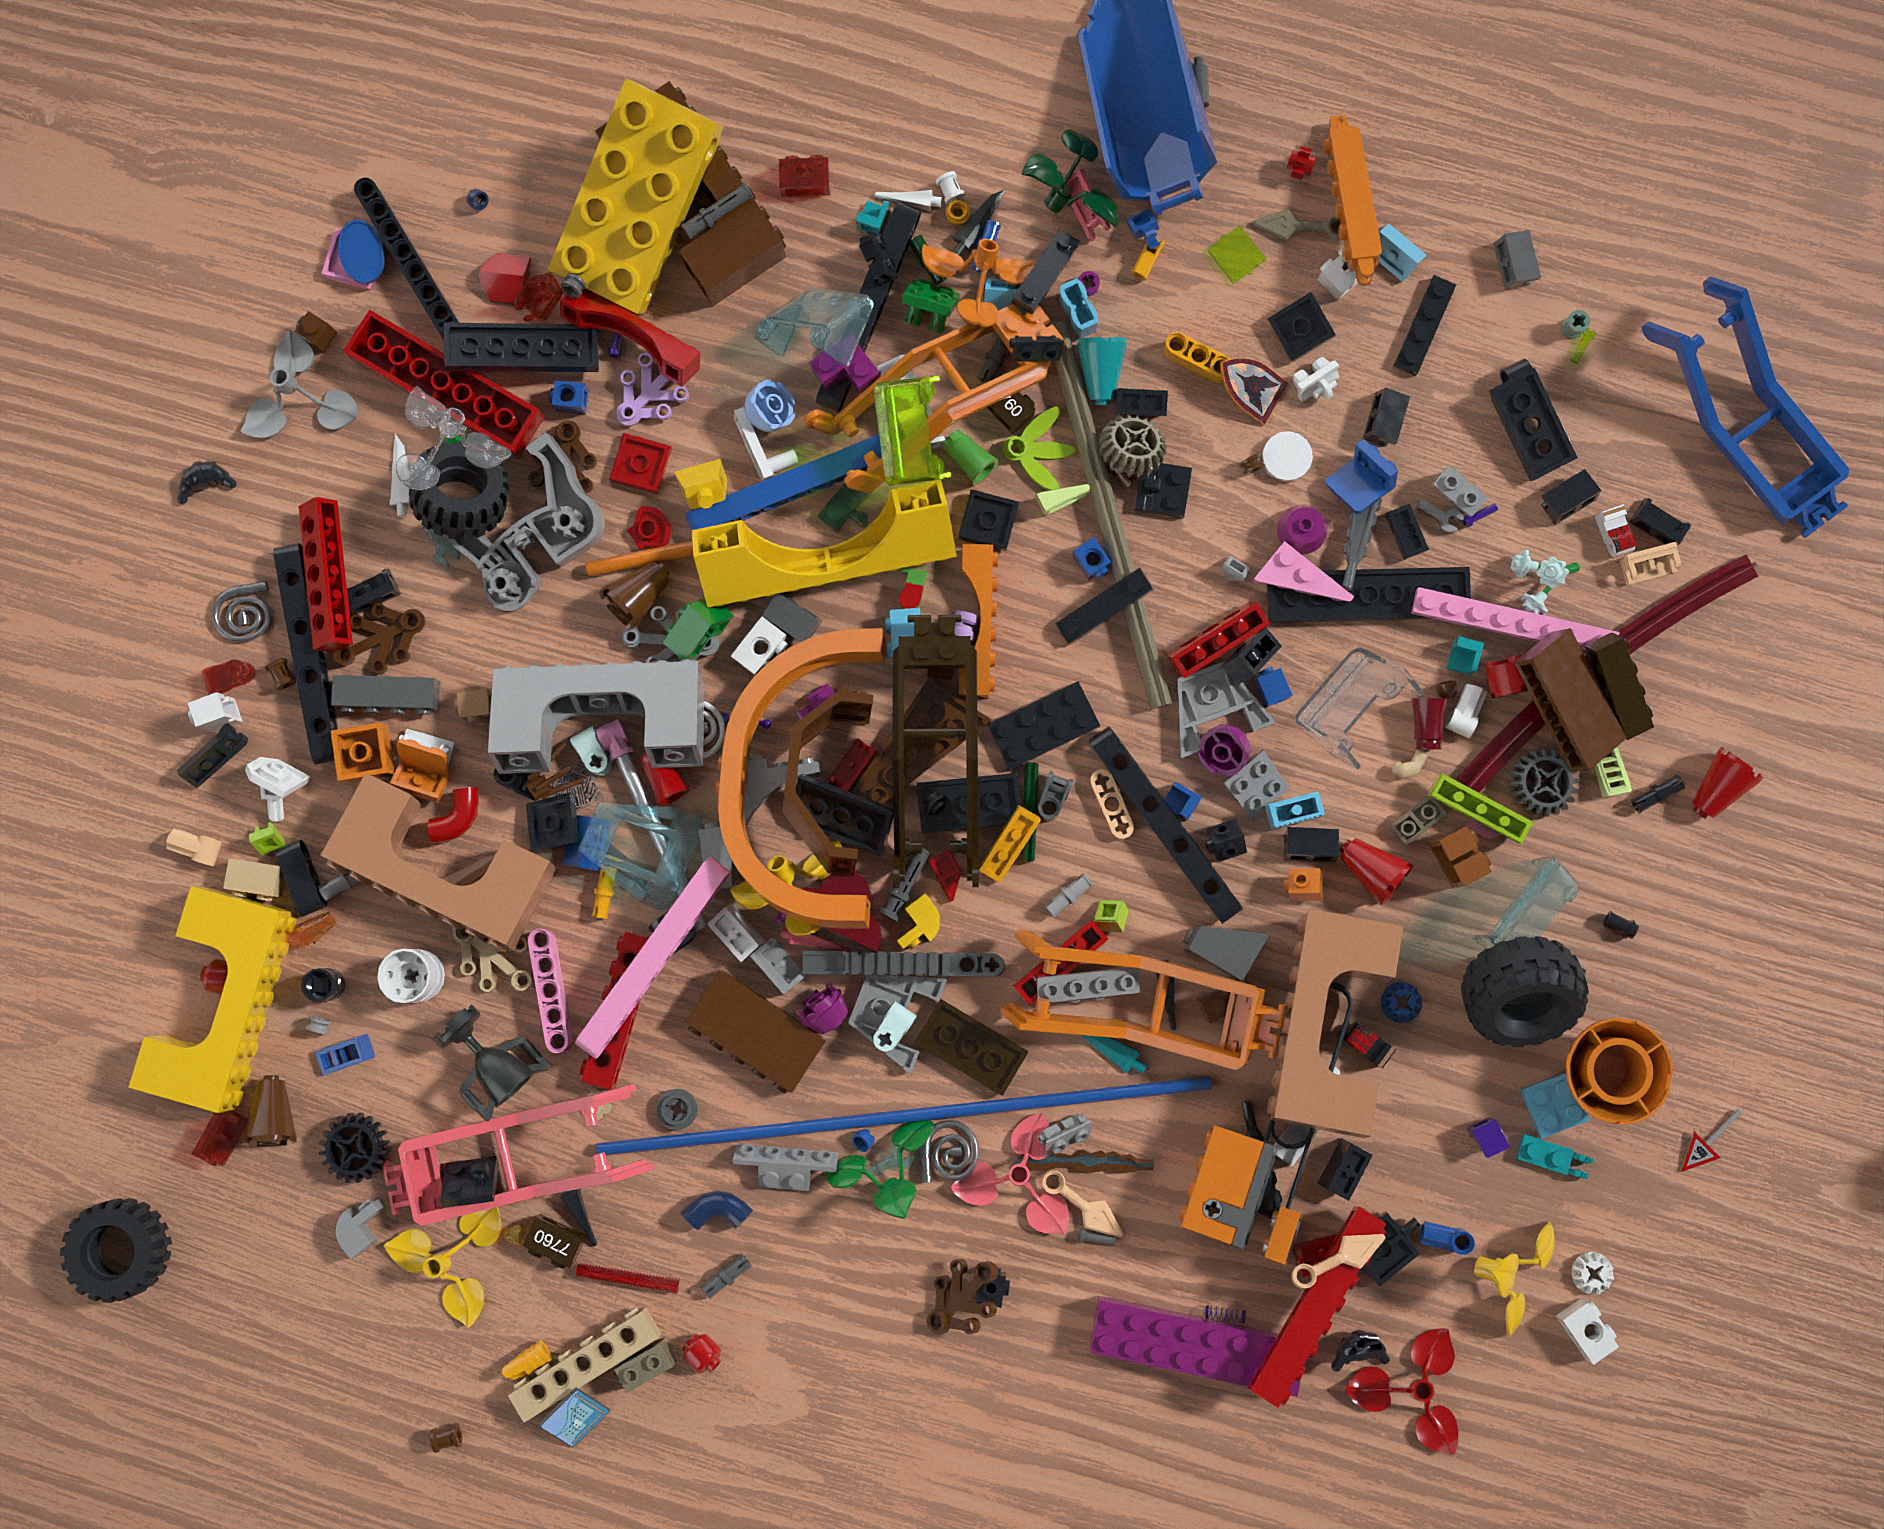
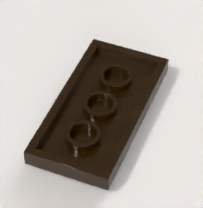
M943 999L939 1000L914 1042L1001 1096L1004 1095L1029 1052Z

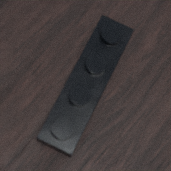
M1436 275L1432 276L1393 367L1414 376L1418 374L1457 284Z

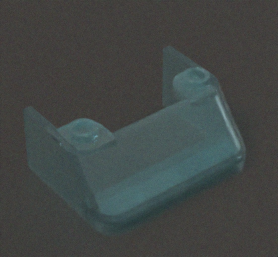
M1553 856L1533 859L1531 864L1538 868L1536 873L1488 935H1475L1473 940L1483 948L1489 949L1495 946V943L1503 940H1513L1515 937H1540L1567 901L1571 902L1579 892L1577 889L1578 882L1561 862Z

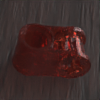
M237 659L201 670L208 695L216 692L223 694L233 688L250 683L256 674L252 664Z

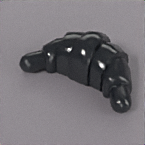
M197 461L183 471L177 501L179 504H185L188 501L189 495H193L194 492L208 489L213 485L225 484L228 488L233 489L237 486V482L229 476L230 474L217 465L215 461Z
M1355 1330L1342 1338L1331 1368L1334 1372H1339L1344 1364L1347 1365L1350 1361L1368 1360V1358H1375L1382 1364H1388L1390 1358L1386 1353V1347L1376 1333Z

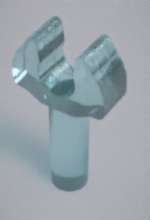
M422 527L437 548L436 553L433 555L436 562L449 567L448 562L444 558V554L448 551L456 559H460V552L454 548L452 543H445L439 535L434 534L433 530Z
M892 1146L891 1156L867 1168L874 1177L898 1165V1146ZM915 1155L903 1159V1169L908 1168L912 1164Z

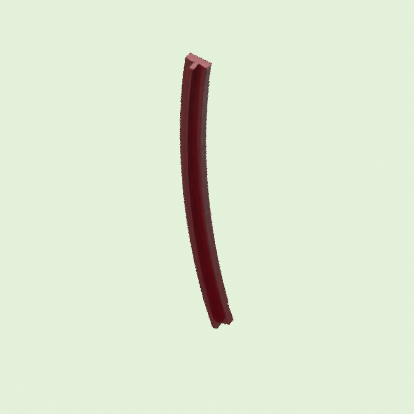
M1746 554L1678 591L1627 624L1618 632L1619 636L1626 638L1631 648L1629 654H1632L1651 639L1703 606L1759 577L1754 567L1758 566L1757 563H1751ZM1585 655V657H1586V659H1587V661H1588V663H1589V665H1590V667H1591V669H1592V666H1591V664H1590L1588 655ZM1534 700L1522 709L1480 751L1455 779L1457 782L1480 793L1499 770L1546 724Z

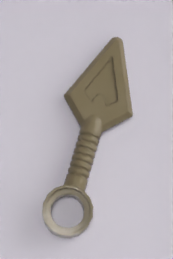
M1289 209L1252 222L1254 227L1284 241H1287L1297 231L1325 232L1331 240L1341 241L1339 234L1334 233L1331 229L1333 223H1340V219H1336L1335 216L1329 222L1322 223L1299 221Z

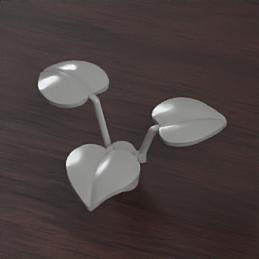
M288 330L276 350L274 356L275 369L270 374V382L275 386L273 392L276 394L278 405L271 399L256 401L247 412L241 432L247 436L259 439L270 438L279 434L287 422V417L280 411L283 408L280 393L292 394L297 390L320 405L317 419L324 428L329 430L341 429L356 420L358 406L354 399L344 391L331 390L326 393L324 402H322L297 384L296 372L303 373L310 368L314 360V352L306 341L298 337L293 331Z

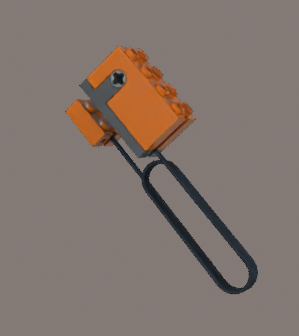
M1331 982L1329 989H1337L1346 996L1348 1009L1329 1066V1070L1332 1072L1349 1023L1353 1005L1350 992L1345 986L1337 982ZM1273 1120L1269 1122L1263 1142L1214 1125L1213 1131L1208 1130L1205 1137L1204 1145L1207 1148L1205 1156L1200 1155L1196 1165V1170L1199 1172L1197 1180H1192L1187 1195L1191 1197L1189 1205H1184L1180 1213L1179 1221L1183 1222L1181 1227L1245 1251L1277 1154L1276 1147L1267 1144L1270 1133L1274 1140L1286 1149H1298L1305 1145L1286 1208L1280 1206L1279 1212L1274 1210L1270 1221L1273 1231L1271 1237H1265L1261 1250L1265 1253L1264 1257L1267 1260L1287 1267L1302 1219L1301 1213L1290 1210V1206L1315 1129L1310 1128L1306 1138L1300 1143L1286 1144L1277 1137L1274 1130L1275 1121ZM1217 1205L1220 1213H1215L1212 1217L1208 1210L1209 1208H1215Z

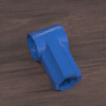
M1423 1221L1420 1230V1244L1454 1251L1460 1255H1466L1473 1251L1475 1240L1465 1229ZM1459 1235H1466L1467 1242L1463 1247H1456L1455 1239Z

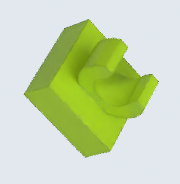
M271 821L268 822V828L261 830L257 826L254 833L249 834L250 843L261 856L285 846L284 838Z

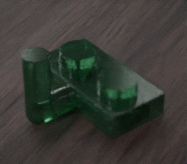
M844 483L819 512L817 518L836 533L849 518L860 527L865 528L869 524L868 516L866 513H859L857 509L869 495L868 493L848 488Z

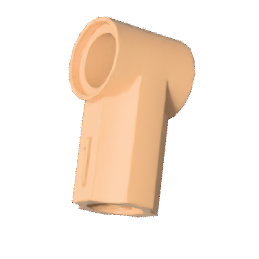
M173 829L166 840V849L192 857L191 859L196 862L214 866L223 842L202 835L197 836L180 829Z

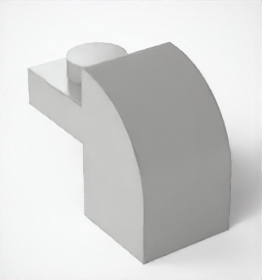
M368 1199L356 1210L353 1207L347 1209L339 1217L336 1225V1238L340 1247L350 1259L359 1256L378 1240L366 1223L386 1207L380 1199L373 1202Z

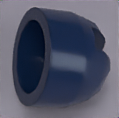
M472 189L469 191L468 196H466L469 206L477 211L485 209L488 205V195L480 189ZM476 197L480 198L478 203L474 201Z

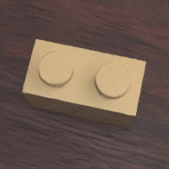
M229 858L223 889L232 890L231 895L247 897L248 893L257 894L256 899L272 901L273 897H282L285 879L280 866Z

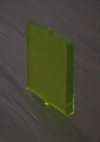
M1238 226L1228 235H1222L1221 240L1207 250L1233 284L1247 274L1251 275L1256 267L1266 261V257L1241 226Z

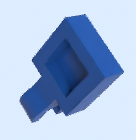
M1149 209L1126 219L1127 225L1136 239L1144 237L1150 249L1160 246L1156 239V230L1159 229V226Z

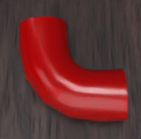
M478 787L452 790V811L447 816L428 819V833L432 844L459 838L471 828L478 815Z

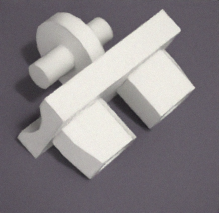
M1320 357L1312 364V369L1315 373L1309 376L1304 370H1300L1293 375V382L1301 402L1312 396L1317 399L1323 395L1327 400L1333 397L1332 389L1337 386L1336 381L1340 379L1337 371L1339 364L1335 360L1330 363L1324 357Z

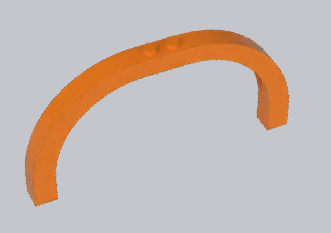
M882 628L848 629L824 633L790 647L767 663L746 686L736 702L725 732L722 757L718 759V770L721 772L720 781L716 782V794L719 796V822L724 844L730 858L745 881L765 902L796 920L828 928L869 929L871 903L866 895H826L796 888L773 875L757 859L750 845L745 825V796L750 746L756 727L766 709L793 682L811 672L832 665L855 662H885L886 637Z

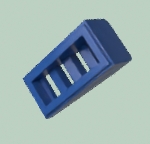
M368 1034L315 1052L322 1076L375 1058ZM348 1045H349V1048H350V1050H351V1053H352V1056H353V1059H354V1060H351V1057H350V1054H349V1051H348V1048H347ZM337 1049L340 1051L343 1064H341ZM328 1052H330L334 1067H331L327 1056Z

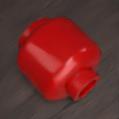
M215 959L208 966L203 967L200 980L203 981L205 990L222 995L228 975L227 962Z
M694 1334L682 1348L684 1350V1361L698 1374L704 1373L707 1370L710 1373L713 1372L721 1362L719 1359L721 1348L707 1334Z

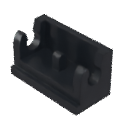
M1386 387L1376 392L1362 439L1383 446H1387L1388 443L1397 444L1410 396Z
M1117 388L1115 412L1116 414L1167 416L1168 391Z
M1586 469L1544 493L1541 497L1544 501L1541 506L1552 520V523L1557 525L1596 501L1601 489Z
M1644 498L1629 522L1664 545L1676 542L1677 546L1681 544L1691 524L1688 522L1682 523L1652 504L1650 498Z
M384 569L381 571L382 573L347 588L350 613L359 615L371 609L376 603H384L401 595L390 569Z
M1287 827L1286 834L1284 835V860L1335 863L1338 859L1339 829Z
M1341 1138L1317 1184L1349 1201L1373 1155Z

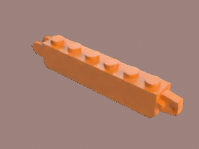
M1345 115L1331 116L1327 139L1323 140L1324 154H1328L1329 157L1327 173L1328 176L1332 175L1331 195L1336 197L1337 202L1335 203V217L1340 219L1341 224L1338 228L1339 239L1344 241L1342 257L1343 261L1348 264L1349 272H1355L1357 284L1365 287L1370 285L1374 269L1378 265L1382 253L1362 138L1360 129L1355 126H1349Z

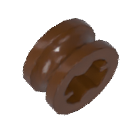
M1259 453L1250 456L1239 464L1240 467L1245 468V476L1265 466V463L1259 459L1261 457Z

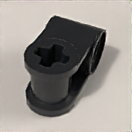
M496 768L494 769V779L498 784L536 801L525 786V783L529 781L527 776L532 773H513L512 779L504 782L501 777L502 774H499Z

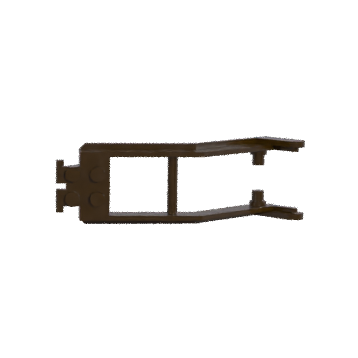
M908 615V623H914V636H898V647L893 650L892 766L893 809H895L893 817V888H900V882H905L906 856L922 854V841H911L910 838L905 837L904 739L966 738L967 838H962V841H950V853H962V856H967V881H972V888H979L977 650L971 646L970 636H955V622H961V615H938V623H931V615ZM904 669H965L966 728H904Z

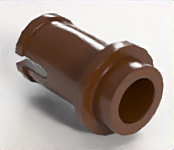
M1110 463L1107 465L1108 473L1112 472L1124 489H1127L1137 480L1133 474L1128 478L1127 473L1122 472L1119 474L1117 468L1110 469Z

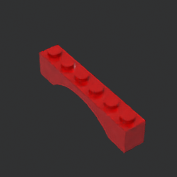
M586 288L582 291L580 298H573L566 293L560 298V317L579 328L608 330L635 341L653 357L661 375L683 387L700 370V352L616 303Z

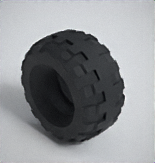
M1521 936L1509 941L1503 940L1495 943V946L1480 952L1477 955V959L1472 960L1467 966L1466 973L1463 975V983H1461V995L1469 1022L1472 1023L1473 1028L1486 1040L1492 1039L1495 1044L1502 1046L1511 1045L1512 1047L1543 1044L1545 1041L1554 1040L1562 1036L1565 1031L1571 1030L1578 1023V1018H1582L1586 1011L1589 990L1583 969L1576 955H1572L1568 948L1556 940L1549 941L1548 938L1539 936L1534 938Z

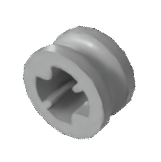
M315 1016L308 1017L310 1024L306 1025L305 1029L329 1034L327 1027L331 1025L332 1021Z

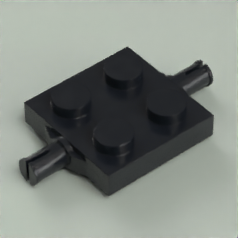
M1386 1211L1377 1217L1386 1223L1383 1229L1386 1231L1384 1235L1385 1240L1372 1254V1258L1366 1267H1362L1358 1271L1357 1276L1364 1271L1373 1278L1378 1286H1381L1420 1255L1409 1234L1421 1226L1414 1217L1403 1226L1395 1223Z

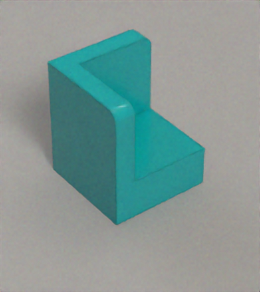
M867 201L863 212H859L856 218L857 229L866 233L870 230L881 234L890 212V203L884 201L881 206Z
M1461 636L1453 640L1446 668L1466 675L1476 673L1484 643Z

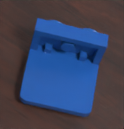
M1362 439L1355 446L1354 458L1329 476L1325 484L1355 514H1360L1396 487L1398 470L1395 464L1389 460L1387 461L1374 445H1370Z

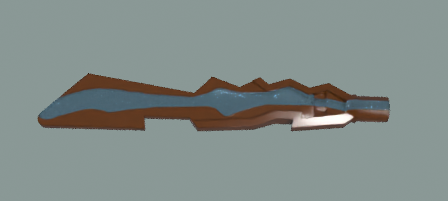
M1082 1149L1076 1156L1053 1153L1041 1160H1034L1029 1156L1025 1166L1029 1170L1039 1171L1055 1169V1166L1073 1167L1076 1172H1100L1109 1169L1114 1170V1173H1126L1138 1170L1153 1171L1154 1160L1137 1159L1131 1154L1121 1156L1115 1151L1105 1154L1101 1150L1092 1154ZM1022 1154L1012 1164V1166L1016 1164H1021L1024 1154Z

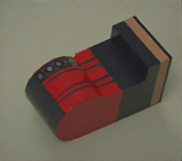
M1355 1021L1343 1038L1379 1068H1384L1397 1050Z

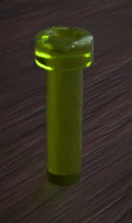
M1587 328L1583 332L1584 336L1573 354L1571 362L1578 364L1590 340L1596 336L1594 330Z

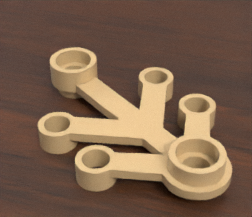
M464 926L460 930L453 927V938L457 943L461 944L462 964L460 971L463 975L472 976L477 972V965L472 961V945L479 950L481 967L479 986L482 991L492 992L497 985L496 980L492 977L491 961L511 977V984L516 990L526 991L532 987L534 982L532 974L525 970L519 971L498 953L504 951L471 935L464 937L462 935V930L466 928ZM521 937L520 940L524 941L525 946L521 950L516 947V952H525L529 948L528 940ZM468 963L473 967L470 973L465 971V966ZM522 976H526L528 979L527 984L524 986L520 984ZM488 979L492 982L490 989L484 987V982Z

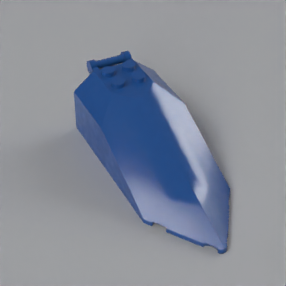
M1094 0L1088 12L1089 22L1086 28H1081L1078 38L1108 174L1123 199L1151 201L1155 216L1163 214V211L1193 199L1196 201L1203 199L1200 181L1217 163V158L1204 104L1173 1ZM1191 186V190L1180 193L1178 195H1175L1162 201H1160L1159 199L1161 197H1164L1166 195H1169L1171 193L1177 192L1179 190Z

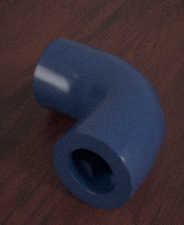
M716 1190L703 1193L695 1198L681 1211V1215L697 1230H700L708 1220L714 1217L725 1219L734 1229H737L750 1216L753 1210L734 1194Z

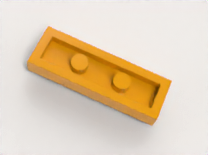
M1018 805L980 864L979 871L1001 883L1040 823V817Z

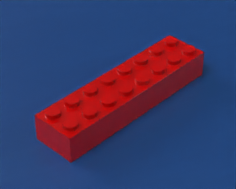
M370 309L343 350L352 361L518 459L545 418L538 408L475 371H445V355L443 352Z

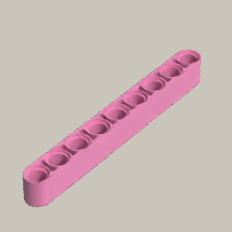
M711 856L705 860L575 1041L576 1045L595 1059L598 1058L731 873L730 870Z

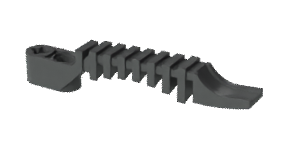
M803 951L802 974L848 975V973H851V975H861L862 973L864 975L903 974L912 976V974L917 976L929 974V976L996 977L1003 973L1006 966L1004 959L994 953L943 952V954H938L937 952H929L928 954L925 952L874 953L872 951H865V953H862L860 951H852L851 953L848 951ZM967 957L973 959L975 964L970 972H965L961 968L962 960ZM992 958H995V961L1000 963V968H996L995 972L992 973L991 968H988L986 965L991 962Z

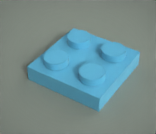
M1566 1072L1520 1089L1537 1134L1541 1139L1590 1121L1587 1112L1578 1105L1570 1092Z

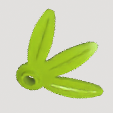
M1058 406L1039 414L1028 424L1020 437L1011 436L1003 444L1005 456L1012 461H1019L1028 476L1039 486L1049 491L1060 489L1059 484L1051 473L1034 458L1047 460L1061 459L1076 453V448L1067 444L1034 442L1056 421L1061 412ZM1011 445H1015L1018 448L1017 453L1011 450Z

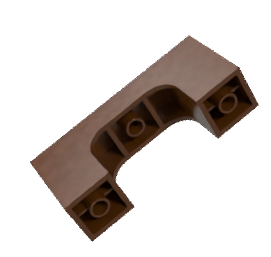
M670 81L654 91L689 108L685 101L687 99L680 87L674 88ZM691 106V107L689 108V109H691V110L697 112V111L694 109L693 106ZM607 123L595 130L599 141ZM721 146L717 147L699 184L712 204L743 184L741 181L742 176L735 166H730L727 161L728 156ZM749 186L747 187L753 195L752 198L717 220L710 230L679 250L685 268L712 306H715L786 258L784 251L786 244L783 241V234L777 226L772 227L769 221V214L763 206L758 207L755 201L756 196Z

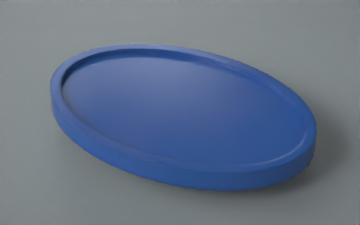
M353 220L343 227L338 240V254L341 264L346 273L356 282L361 284L373 283L380 277L385 264V251L382 240L375 229L365 221Z

